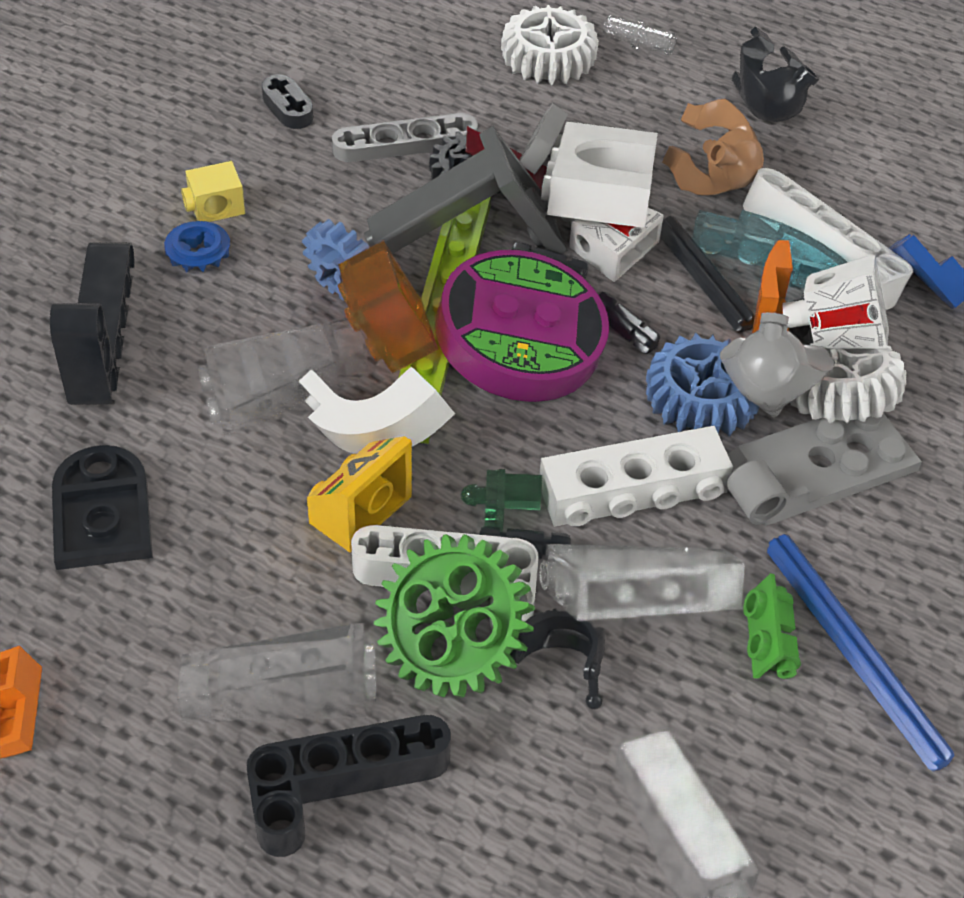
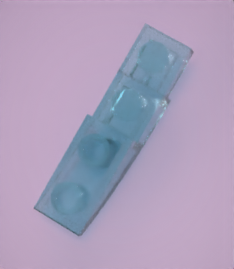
M699 210L695 220L692 239L703 252L741 260L749 265L765 266L768 255L777 241H789L793 269L788 286L792 285L805 289L806 279L809 275L848 263L835 251L804 232L749 211L742 210L739 220Z

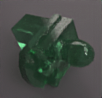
M505 469L487 470L486 486H477V484L465 486L460 494L461 499L469 506L476 507V504L485 505L484 526L500 527V532H503L504 508L540 510L542 475L505 473Z

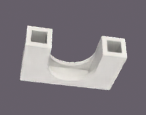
M566 121L563 134L558 135L554 147H552L551 158L548 161L547 172L543 179L541 200H549L547 215L645 228L658 133Z

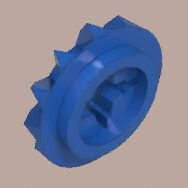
M192 221L179 225L167 235L164 242L165 254L169 257L172 266L182 265L186 272L190 271L193 267H199L202 272H204L207 265L219 267L221 259L229 257V235L219 225L207 221ZM204 240L205 248H199L197 252L191 251V248H196Z

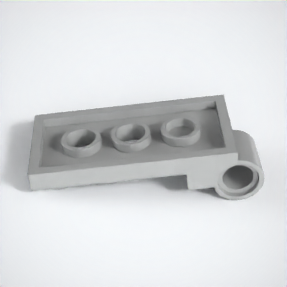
M884 413L879 418L867 417L865 422L857 419L850 420L848 423L844 420H835L829 423L827 418H820L737 446L728 453L733 469L726 485L749 521L755 525L764 524L767 526L917 472L922 461ZM851 442L861 443L870 452L863 454L860 451L851 450L847 444ZM815 455L824 456L830 460L832 465L828 467L817 466L810 461L809 457Z

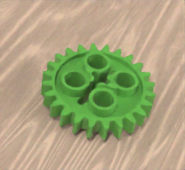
M445 534L442 537L441 549L434 542L426 539L424 540V555L421 556L417 552L408 549L406 552L410 565L406 568L394 563L392 567L399 578L396 582L383 580L381 583L391 594L389 599H379L375 602L376 605L387 610V616L375 620L374 625L388 630V634L381 637L377 643L385 648H394L385 661L394 666L403 664L398 676L404 680H409L416 676L414 688L425 691L432 684L433 694L445 697L450 687L453 696L463 698L465 697L468 683L473 691L483 693L485 688L484 677L493 682L501 683L502 677L498 667L502 664L516 669L517 665L510 656V653L513 649L518 651H527L528 649L518 639L519 633H527L534 630L533 626L522 621V615L534 611L535 606L528 602L520 601V597L527 594L531 588L524 582L514 583L522 572L521 568L515 564L504 567L509 555L500 549L491 555L493 545L483 539L475 547L474 539L463 534L457 547L455 539ZM475 572L477 575L476 587L469 594L463 595L460 588L462 579L467 574ZM430 590L432 596L431 604L427 610L419 613L416 606L417 599L423 592ZM489 597H493L491 605L484 608L476 607L487 601ZM456 606L464 611L454 615L453 607ZM454 615V625L444 621ZM490 617L493 623L492 633L488 639L479 642L476 638L477 625L483 619ZM424 623H432V625L425 627L418 634L415 633L417 626ZM440 636H445L447 640L446 652L441 658L434 660L431 653L432 644Z

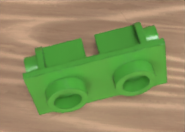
M772 573L754 589L750 590L744 601L743 611L745 616L748 617L749 628L747 653L752 659L753 678H760L768 670H773L777 672L778 677L789 679L796 676L797 669L801 666L797 637L781 632L791 633L796 629L793 610L794 601L793 596L787 592L785 587L776 586L775 574Z

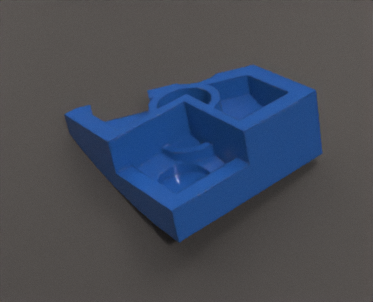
M908 234L889 248L912 266L913 273L951 309L956 308L964 301V269L953 256L938 263L914 234L912 236Z

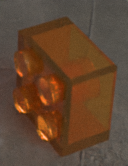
M384 240L338 264L343 281L338 284V289L348 307L344 308L345 315L356 332L363 330L366 334V346L376 362L383 359L389 370L394 373L438 350L422 299Z

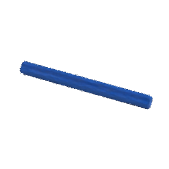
M783 534L778 538H773L767 548L769 556L927 768L934 772L946 767L953 759L954 751L791 537Z

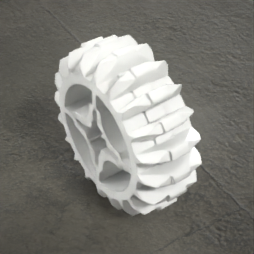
M549 5L541 9L533 6L532 11L523 9L519 15L511 16L510 22L505 24V30H503V37L501 39V51H503L502 56L505 59V65L512 67L513 74L522 73L523 80L531 78V76L535 77L537 84L542 79H546L552 86L556 79H560L561 82L567 84L570 77L579 80L582 73L588 74L590 67L594 66L597 58L599 41L597 33L594 31V24L587 22V17L584 15L577 16L575 10L565 11L562 6L558 9L550 8Z
M888 345L885 349L825 348L833 359L834 368L810 390L790 403L798 408L799 413L811 414L812 419L815 420L826 418L829 423L835 420H844L848 423L850 420L857 419L865 422L866 418L870 416L875 418L882 417L883 412L893 411L895 405L902 402V395L905 392L906 385L904 362L901 361L900 353L892 351L891 346Z

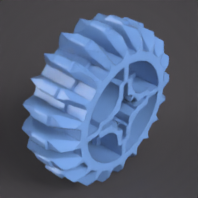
M695 333L691 340H687L679 335L675 344L666 342L661 352L655 353L650 369L647 370L646 395L647 401L652 402L653 414L662 413L664 425L676 421L678 432H682L686 427L698 429L715 426L718 434L721 429L728 436H731L736 427L744 429L749 420L754 419L755 414L758 413L759 406L749 401L740 393L727 374L720 359V352L731 342L730 339L724 342L716 341L714 334L709 339H701Z

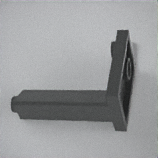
M494 126L479 134L484 150L367 218L369 230L364 232V237L374 253L377 254L380 251H384L388 254H393L501 191L527 223L528 233L537 247L540 248L544 245L547 250L560 254L568 250L555 217L547 215L548 200H541L542 190Z

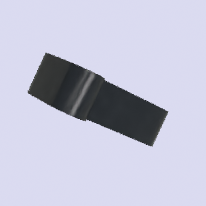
M420 715L259 746L250 754L247 760V775L257 839L260 847L267 854L274 857H286L294 854L301 848L305 840L302 804L431 780L441 776L450 764L451 731L447 723L434 715ZM429 745L430 749H425V746ZM399 749H404V755H399ZM373 754H380L386 756V758L381 761H370L366 759L368 756H371ZM321 764H331L335 766L333 769L328 771H318L314 769L315 767ZM273 773L283 775L275 781L262 780L266 775ZM278 820H286L292 823L282 830L269 828L273 822Z

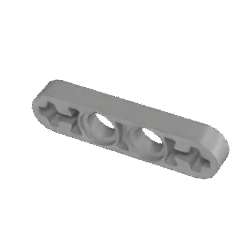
M455 113L345 127L335 131L332 135V152L335 158L344 162L433 152L434 144L442 145V137L446 136L453 140L458 131L466 135L467 126L478 131V122L469 114ZM421 133H427L432 135V137L418 138L416 137V135ZM383 138H391L394 139L395 142L381 143L378 142V140Z

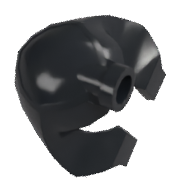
M755 26L750 31L754 38L742 43L740 73L735 71L732 81L747 108L755 117L771 122L789 120L802 112L807 100L808 88L811 85L814 86L820 79L809 67L799 60L794 52L785 46L780 48V53L788 66L770 71L763 70L764 58L774 52V44L766 33Z

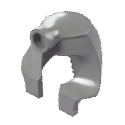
M766 312L761 314L759 330L747 338L734 339L722 349L720 359L727 374L740 393L767 414L776 417L781 413L785 405L806 393L820 382L834 368L835 364L824 347L801 344L800 340L787 331L788 316Z

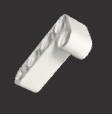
M369 525L360 528L352 537L353 574L363 584L384 587L381 584L383 580L396 582L399 578L392 567L394 563L406 568L410 565L406 552L408 549L417 552L421 556L425 554L424 540L426 539L434 542L439 549H441L442 537L445 534L455 539L457 547L463 534L474 539L475 547L483 539L493 545L491 555L499 549L509 555L504 567L515 564L521 568L522 572L514 583L524 582L530 586L531 590L520 597V601L528 602L532 605L535 603L538 552L534 545L526 540ZM475 572L467 574L462 579L460 585L462 594H469L476 587L477 575ZM491 597L490 605L493 603V597ZM534 611L522 615V621L525 622L528 618L532 617ZM489 617L490 627L493 630V623L491 618Z

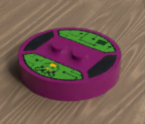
M497 250L476 255L464 261L451 273L445 283L435 318V330L443 354L449 363L468 381L500 397L518 401L539 402L569 395L588 381L594 373L606 346L609 334V321L605 306L597 292L573 269L541 254L522 250Z

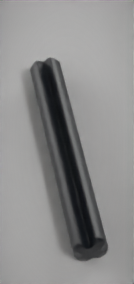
M668 216L663 219L660 237L734 330L741 333L752 329L755 315L678 220L674 216Z

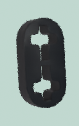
M276 74L264 79L262 82L263 101L284 126L291 129H301L313 122V103L292 78Z

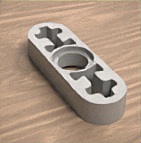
M553 103L538 123L519 160L524 168L533 174L538 171L547 158L568 116L567 112Z

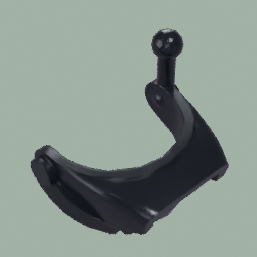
M556 608L552 611L547 610L544 613L539 612L528 618L525 622L533 626L534 630L532 632L519 633L518 639L528 649L527 651L512 650L510 656L514 659L515 663H521L529 654L544 648H571L583 653L588 657L583 671L584 679L588 680L589 690L585 702L590 709H598L603 701L599 694L598 676L605 650L604 628H594L585 617L572 611H558Z

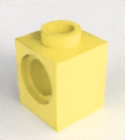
M232 161L185 171L187 187L181 188L182 198L186 211H194L197 221L211 222L245 214L243 188Z

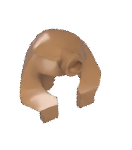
M718 99L704 105L695 106L688 103L681 118L683 123L698 130L713 126L729 130L718 141L709 139L703 144V150L707 153L709 161V174L703 173L695 166L689 153L675 146H669L662 161L672 171L681 190L690 191L696 195H714L740 189L752 183L757 171L763 168L764 156L761 144L745 116L728 100Z

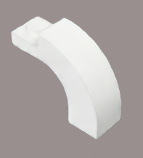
M412 367L382 393L372 398L358 401L347 400L336 395L312 369L299 380L301 385L311 394L305 400L314 410L308 418L331 442L342 450L357 454L370 442L401 436L410 439L413 447L435 433L455 414L441 395Z

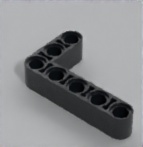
M89 242L78 303H53L51 306V340L66 400L69 405L115 404V400H112L111 396L112 391H117L120 371L116 361L122 357L124 336L121 335V328H126L129 305H126L125 300L130 298L133 276L130 275V268L135 266L134 248L131 242Z

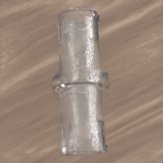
M610 14L603 26L604 37L630 43L632 48L638 50L644 47L669 56L672 54L677 41V33L651 27L647 21L638 20L636 23Z

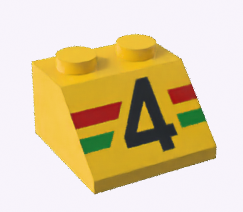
M405 436L368 443L357 454L349 455L342 463L340 469L326 481L318 482L307 496L309 524L348 552H352L351 540L354 533L365 526L381 525L412 497V441Z

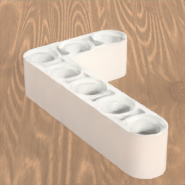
M761 168L757 171L743 203L745 211L781 238L789 241L792 246L825 270L866 256L875 255L885 309L888 310L896 305L913 273L912 266L906 260L779 171L769 168Z

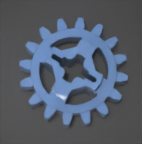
M327 219L324 223L319 222L306 233L307 236L302 240V243L307 248L302 252L304 256L311 260L308 268L317 272L315 278L323 287L327 285L330 293H338L339 298L343 301L349 299L353 306H357L360 303L364 305L378 293V290L383 285L378 280L383 275L382 271L374 267L378 259L368 254L370 251L369 245L362 239L358 241L357 233L354 230L348 233L342 222L334 225L331 219Z

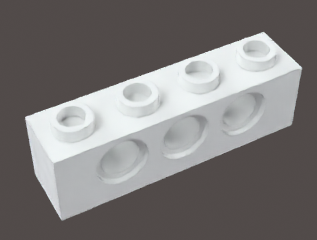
M709 426L541 458L539 487L554 527L565 524L581 526L588 523L591 519L611 515L616 518H623L637 510L652 507L668 509L679 502L698 498L703 501L713 500L721 494L727 493L728 488L726 484L732 474L733 465L715 426Z

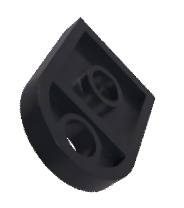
M110 445L88 447L66 458L57 468L52 481L53 546L56 570L153 558L148 484L141 461L130 451ZM97 462L111 464L107 471L100 474H93L87 471L92 464Z

